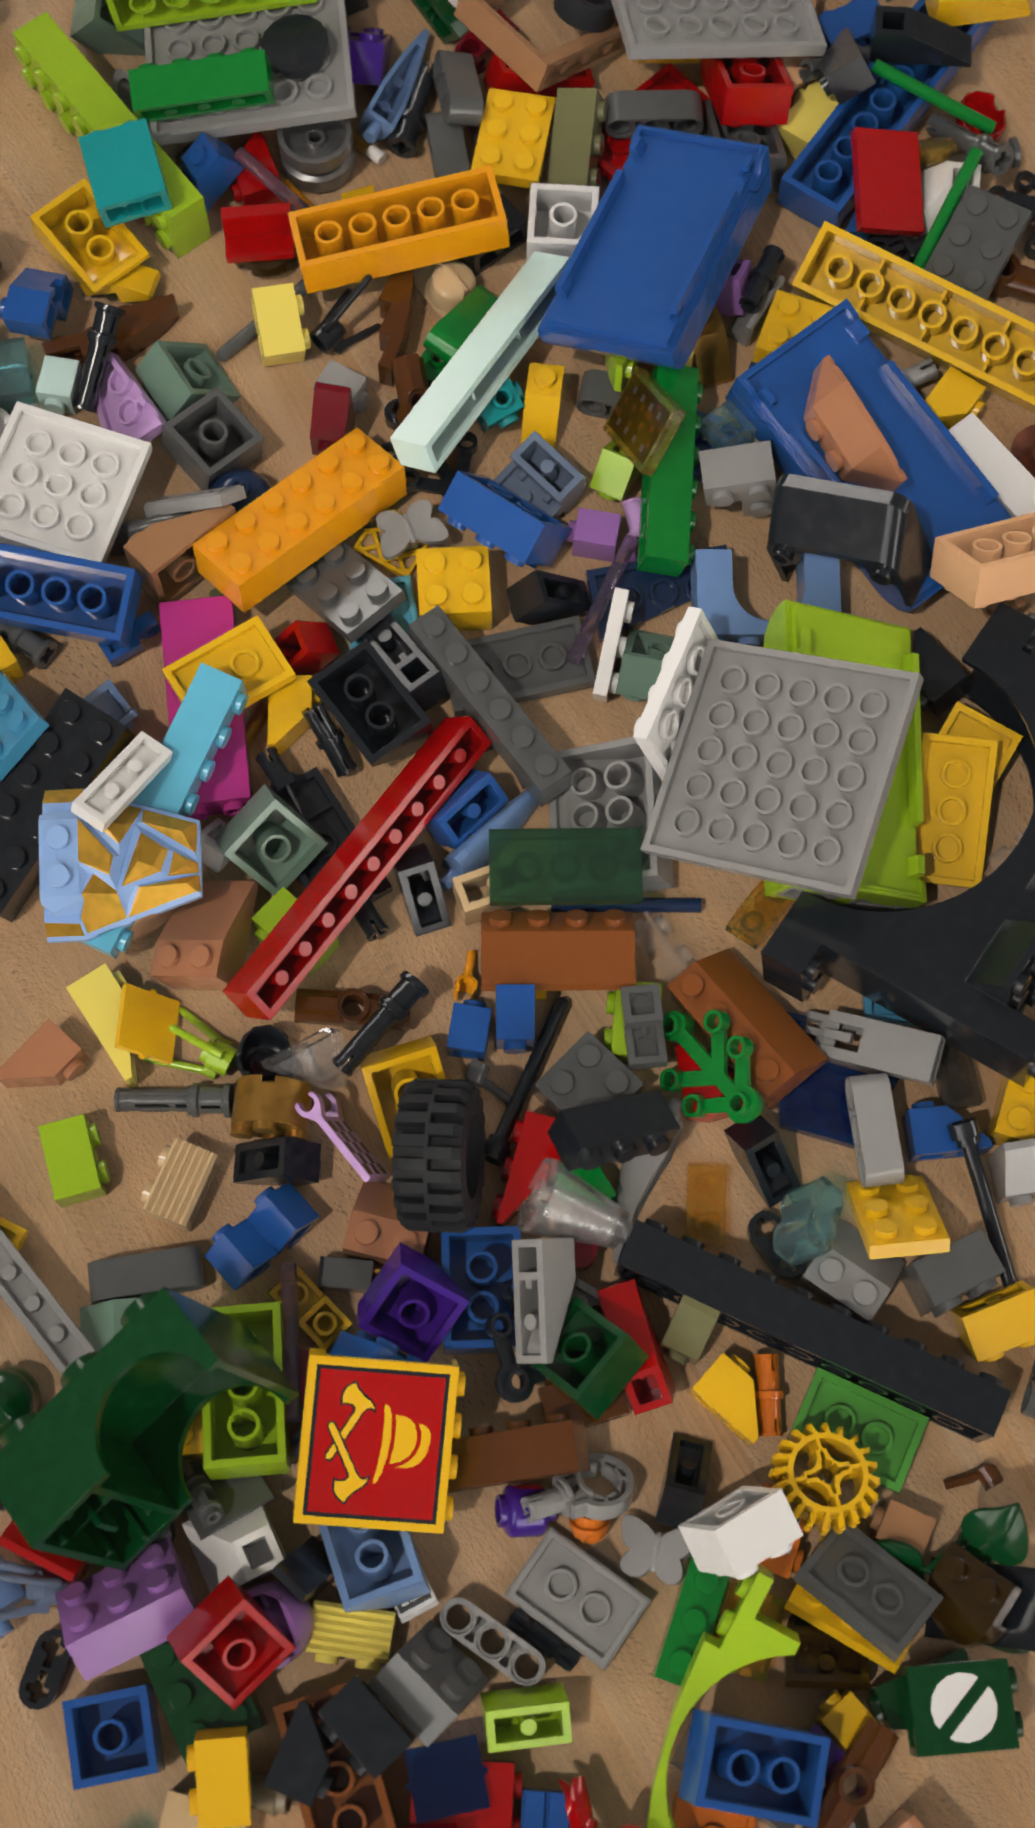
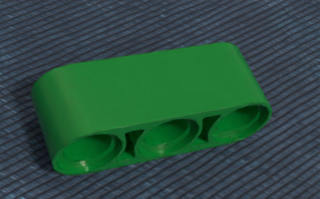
M479 285L432 327L424 340L423 346L448 364L499 297L484 286Z

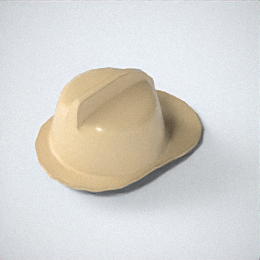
M458 259L417 268L414 271V284L417 290L442 318L480 285L473 271Z

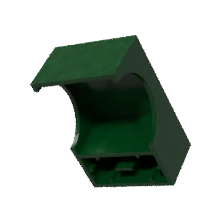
M163 1287L160 1291L146 1293L134 1300L122 1314L121 1325L123 1328L99 1352L87 1353L73 1361L62 1374L60 1383L63 1388L39 1412L28 1413L18 1418L2 1434L0 1439L2 1446L0 1450V1502L32 1549L124 1571L194 1500L184 1479L182 1457L187 1433L201 1409L222 1392L240 1386L265 1388L279 1397L286 1405H289L300 1394L245 1323L166 1287Z

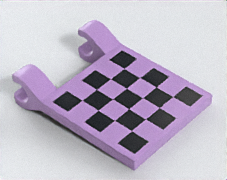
M310 1091L308 1093L314 1100L312 1110L307 1111L300 1102L295 1104V1109L299 1115L318 1123L365 1183L382 1182L391 1177L343 1118L341 1102L335 1094H325L332 1104L328 1112H325L323 1098L316 1092Z

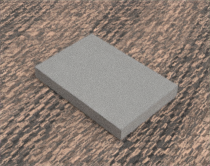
M552 1527L549 1528L504 1594L507 1599L604 1671L651 1602V1599Z

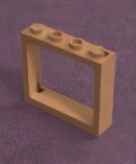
M458 0L454 12L456 18L536 92L623 52L625 49L616 17L608 30L588 33L542 55L492 8L508 0Z

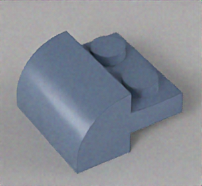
M535 430L510 455L512 461L494 479L498 484L555 519L562 512L567 515L579 500L586 485L585 476Z

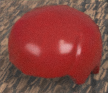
M979 90L967 93L960 103L997 122L989 136L993 138L994 142L998 141L1006 129L1005 109L998 110L996 108L995 96L991 93ZM956 117L955 123L974 134L985 133Z

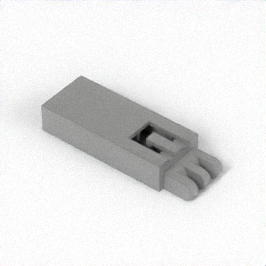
M830 1009L829 1015L807 1011L806 1019L818 1022L819 1026L816 1028L803 1025L802 1029L808 1036L815 1037L814 1043L828 1057V1061L876 1073H886L888 1076L934 1087L946 1042L942 1035ZM853 1034L862 1036L858 1052L835 1047L837 1041L852 1045Z

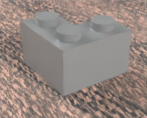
M770 440L699 451L706 506L725 507L733 502L741 501L743 517H765L771 513L776 477Z

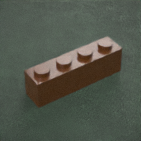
M569 1413L545 1416L546 1424L532 1426L531 1420H518L508 1422V1430L493 1432V1426L469 1429V1437L452 1439L451 1454L458 1455L456 1480L449 1479L447 1493L591 1471L584 1421L570 1420Z

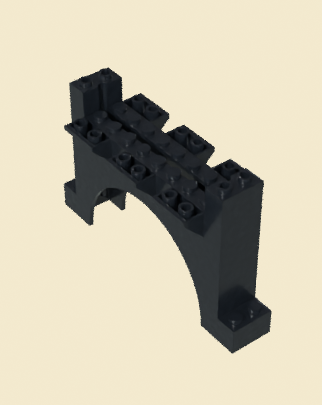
M1000 602L962 657V662L974 669L968 677L972 690L964 697L987 712L996 722L1023 736L1017 746V750L1023 759L1029 775L1033 797V813L1017 846L993 873L977 885L948 900L922 908L889 912L864 911L838 906L802 891L762 949L761 958L764 981L800 1002L804 1001L809 992L812 994L817 992L826 974L920 1029L942 1035L946 1040L945 1043L1024 1087L1030 1076L1035 1079V1021L1022 1014L1026 1005L1031 1008L1035 1005V619Z

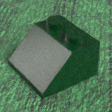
M575 1296L567 1308L553 1363L530 1365L574 1403L598 1420L649 1356L627 1333Z

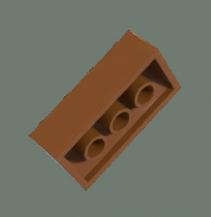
M540 909L530 912H509L507 910L482 912L481 991H496V985L535 984V991L620 990V987L636 986L633 912H624L619 909H610L605 912H586L580 909H573L567 912H547Z
M730 948L695 961L666 985L674 1001L684 1012L692 1016L695 1025L710 1042L711 1033L706 1031L703 1025L704 1016L710 1010L724 1011L729 1015L730 1026L727 1030V1042L735 1035L751 1039L754 1047L753 1053L750 1056L751 1086L761 1094L763 1102L769 1109L829 1060ZM718 1016L716 1017L714 1022L715 1027H717L719 1024ZM741 1042L738 1044L737 1047L738 1053L742 1051ZM727 1054L728 1062L735 1069V1059Z

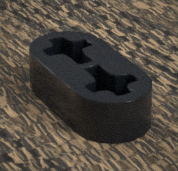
M770 1211L756 1213L750 1219L747 1226L749 1241L775 1276L784 1281H792L798 1278L807 1265V1256L804 1250L775 1213ZM761 1220L765 1225L770 1222L774 1225L771 1235L777 1243L773 1245L766 1235L760 1238L756 1235L755 1232L759 1228L758 1221ZM780 1247L787 1256L794 1254L798 1260L794 1264L796 1271H792L789 1267L783 1270L779 1266L782 1256L777 1248Z
M52 1629L45 1631L35 1643L18 1690L20 1700L30 1709L38 1710L49 1707L55 1702L60 1693L72 1662V1658L64 1645L62 1630ZM58 1636L61 1638L60 1646L65 1648L64 1655H56L51 1667L46 1666L50 1651L45 1649V1645L47 1642H54ZM44 1671L48 1672L44 1687L49 1689V1695L39 1697L36 1702L33 1700L34 1692L29 1690V1686L31 1683H38Z

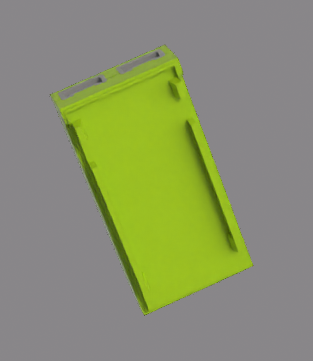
M784 599L772 614L764 635V648L920 673L919 654L911 653V628ZM920 694L856 899L852 900L764 880L765 896L796 901L801 892L804 891L820 900L838 906L876 912L911 910L927 903L926 884L920 879L925 874V855H916V827L924 822Z

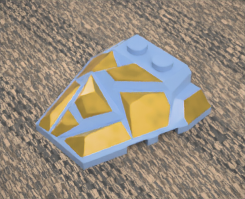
M85 789L45 791L42 802V815H39L38 819L40 902L44 907V924L48 943L91 941L99 938V934L120 926L125 928L133 925L134 921L154 913L159 915L203 898L200 820L131 802L102 833L71 812L72 803Z

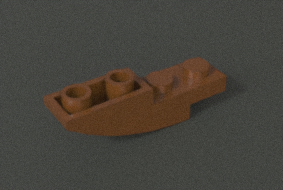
M174 295L154 296L148 301L119 306L118 308L126 310V314L120 318L116 333L118 344L115 345V348H111L110 352L119 355L124 362L148 348L169 331L180 318ZM92 327L68 336L60 335L50 341L43 342L45 355L79 360L81 365L84 364L90 342L87 340L88 336L86 334L88 330H92Z

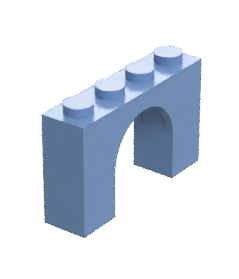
M696 549L690 565L691 607L703 610L719 640L760 647V644H764V635L769 620H762L750 615L738 603L733 589L732 549ZM803 552L800 562L796 564V602L842 612L839 559Z

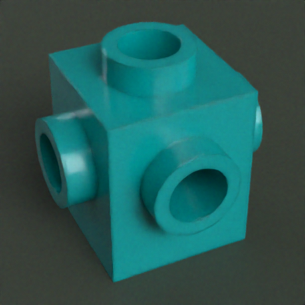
M509 377L477 418L483 432L498 424L501 429H504L520 419L517 414L525 407L522 402L525 400V396L516 381L511 382Z

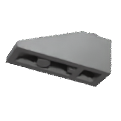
M574 1238L512 1240L516 1364L553 1363L576 1280Z

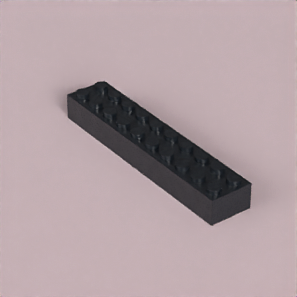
M646 1219L645 1223L636 1220L616 1265L615 1276L625 1281L635 1278L638 1287L677 1305L682 1296L686 1295L721 1312L716 1323L811 1367H820L928 1417V1421L976 1443L994 1437L1012 1392L1001 1387L1003 1383L1001 1379L985 1372H980L977 1376L964 1370L965 1363L949 1355L943 1354L940 1359L926 1352L927 1346L912 1338L905 1337L901 1341L888 1335L890 1329L880 1323L867 1320L866 1324L857 1321L851 1318L852 1312L843 1306L830 1303L829 1307L820 1304L814 1301L815 1295L806 1289L793 1286L792 1290L777 1284L778 1278L766 1271L756 1269L755 1273L740 1267L741 1261L729 1254L719 1252L718 1256L703 1250L705 1245L692 1237L683 1235L681 1239H678L668 1234V1228L655 1220Z

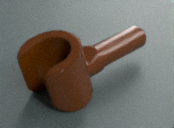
M985 1464L972 1472H968V1474L944 1479L943 1482L945 1489L948 1490L979 1480L984 1490L987 1491L1002 1483L1003 1477L995 1465Z

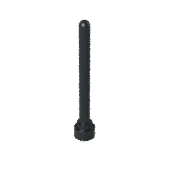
M559 997L555 1000L494 1134H490L488 1139H486L485 1161L493 1165L504 1167L506 1157H509L511 1154L509 1150L511 1144L508 1141L569 1008V1001L565 997Z
M977 1117L966 1118L948 1124L947 1129L951 1141L956 1142L957 1148H962L989 1241L1006 1270L1000 1275L1004 1288L1018 1282L977 1146V1143L980 1142L978 1135L982 1133Z

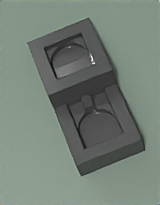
M659 983L620 987L628 1069L666 1067L668 1059L663 1030L664 1018Z

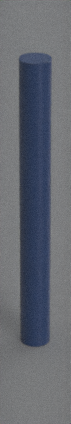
M551 898V912H567L573 909H580L586 912H605L610 909H619L624 912L701 913V898Z

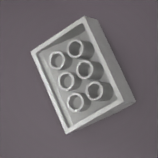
M629 737L557 751L572 772L571 787L549 801L553 893L555 895L631 894L674 888L672 860L649 855L640 850L662 781L635 739Z

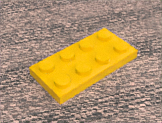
M922 733L924 822L916 827V855H925V874L920 877L925 884L970 889L982 881L999 740Z

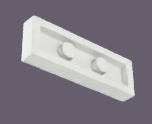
M617 587L614 589L593 689L592 700L607 703L608 694H616L619 672L613 671L616 658L622 659L627 642V637L621 636L623 622L631 623L635 603L628 601L629 590Z
M141 731L74 800L71 812L103 833L171 761L173 751Z

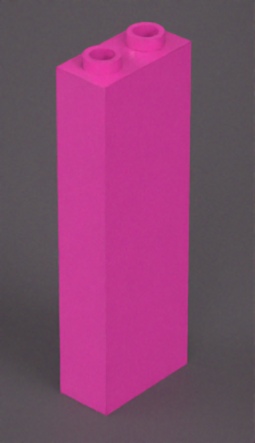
M226 596L159 603L164 668L237 627L234 604ZM165 678L170 727L181 702ZM245 709L240 715H234L229 726L232 728L230 739L224 749L218 748L213 759L216 762L214 772L208 782L202 781L197 795L200 796L198 805L191 816L186 815V817L200 821L207 819L209 815L216 814L234 817L253 797Z

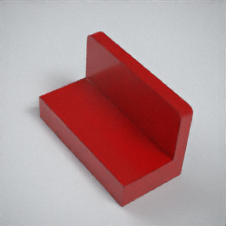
M290 202L221 207L227 263L295 258V243L287 213L291 212Z

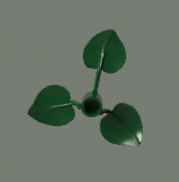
M1018 1502L1002 1507L979 1508L969 1511L962 1519V1532L959 1533L954 1541L964 1546L965 1549L983 1562L992 1564L997 1562L1004 1566L1021 1564L1029 1551L1028 1527ZM873 1540L924 1582L923 1574H930L946 1551L945 1549L929 1564H922V1554L918 1549L907 1543L897 1540ZM990 1646L992 1648L1007 1653L1024 1654L1027 1652H1031L1027 1650Z

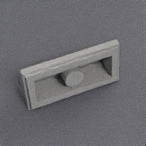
M776 276V283L773 289L767 292L759 312L754 314L746 312L744 316L738 315L726 333L727 337L745 347L750 345L765 322L777 289L783 291L784 276Z

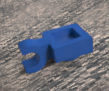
M148 611L135 620L129 649L98 643L111 666L114 667L143 650L144 648L139 640L157 635L161 632V628L152 612Z

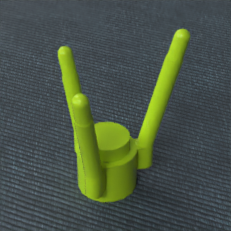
M181 1006L179 1007V1013L211 1040L206 1042L174 1024L169 1026V1030L202 1049L199 1060L205 1063L204 1066L174 1059L170 1065L149 1058L142 1060L161 1066L203 1074L214 1080L217 1074L223 1077L228 1075L236 1061L237 1049L232 1047L233 1042L221 1037L194 1014Z

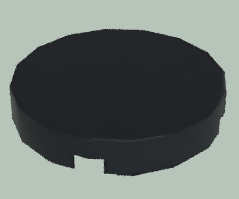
M293 14L283 16L267 28L261 41V49H265L271 62L273 73L276 75L278 73L283 74L288 79H299L308 77L321 69L327 54L329 56L330 43L327 30L320 21L309 15Z

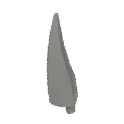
M670 1097L668 1101V1106L681 1128L672 1140L671 1147L658 1156H651L650 1154L637 1156L621 1165L613 1224L614 1263H618L647 1197L673 1156L683 1129L682 1121L679 1118L683 1101L677 1098Z

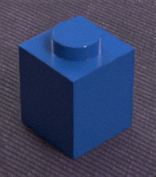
M464 1000L463 1004L454 1002L446 1046L447 1056L485 1062L492 1021V1008H486L485 1003L477 1000Z

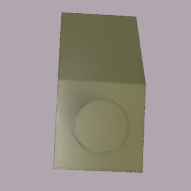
M683 1295L660 1344L661 1350L666 1351L664 1358L683 1367H686L688 1362L695 1365L721 1311Z

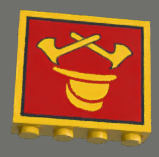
M309 1348L293 1523L443 1534L444 1522L451 1521L453 1517L454 1497L447 1496L449 1479L456 1480L458 1455L451 1454L452 1439L460 1438L462 1414L455 1413L457 1396H464L466 1381L465 1372L459 1371L457 1359H450V1364L326 1355V1349Z

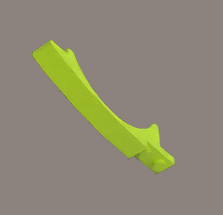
M758 1564L759 1570L756 1573L739 1581L735 1590V1594L739 1596V1599L733 1611L728 1609L724 1611L715 1632L720 1634L719 1639L706 1631H703L673 1701L653 1773L645 1828H677L672 1817L667 1795L666 1776L668 1762L680 1726L699 1698L715 1683L733 1671L759 1660L795 1655L801 1644L797 1632L758 1612L774 1581L772 1571Z

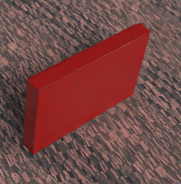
M855 127L851 131L856 231L919 237L924 233L918 132Z

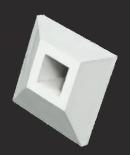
M945 161L921 171L924 233L922 235L929 232L963 165L962 162ZM981 165L977 166L962 197L970 184L979 188ZM902 235L903 239L913 240L917 238V236Z
M265 1505L203 1540H200L190 1520L182 1524L210 1592L228 1575L239 1586L244 1587L271 1574L272 1569L287 1557Z

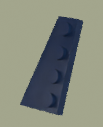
M720 545L704 549H727V546ZM637 561L586 570L585 576L600 643L604 641L615 587L629 590L628 601L635 602L631 623L623 622L621 633L691 601L690 565H686L679 577L637 571Z

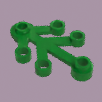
M675 1010L667 1012L663 1016L665 1039L678 1042L702 1071L683 1072L680 1069L667 1068L662 1071L659 1079L662 1089L670 1092H679L687 1087L717 1086L725 1097L706 1099L703 1095L689 1094L682 1102L683 1113L690 1118H702L706 1114L727 1113L732 1121L740 1124H747L756 1119L763 1110V1099L761 1094L751 1086L750 1056L754 1048L751 1039L735 1035L727 1042V1030L730 1026L729 1015L724 1011L710 1010L703 1019L704 1028L711 1033L710 1054L693 1035L694 1020L690 1014ZM718 1016L719 1024L717 1027H715L714 1022L716 1017ZM741 1042L742 1051L738 1053L737 1047L738 1044ZM727 1054L735 1059V1082L728 1075ZM674 1074L675 1082L672 1086L671 1077ZM697 1101V1110L694 1112L693 1104Z

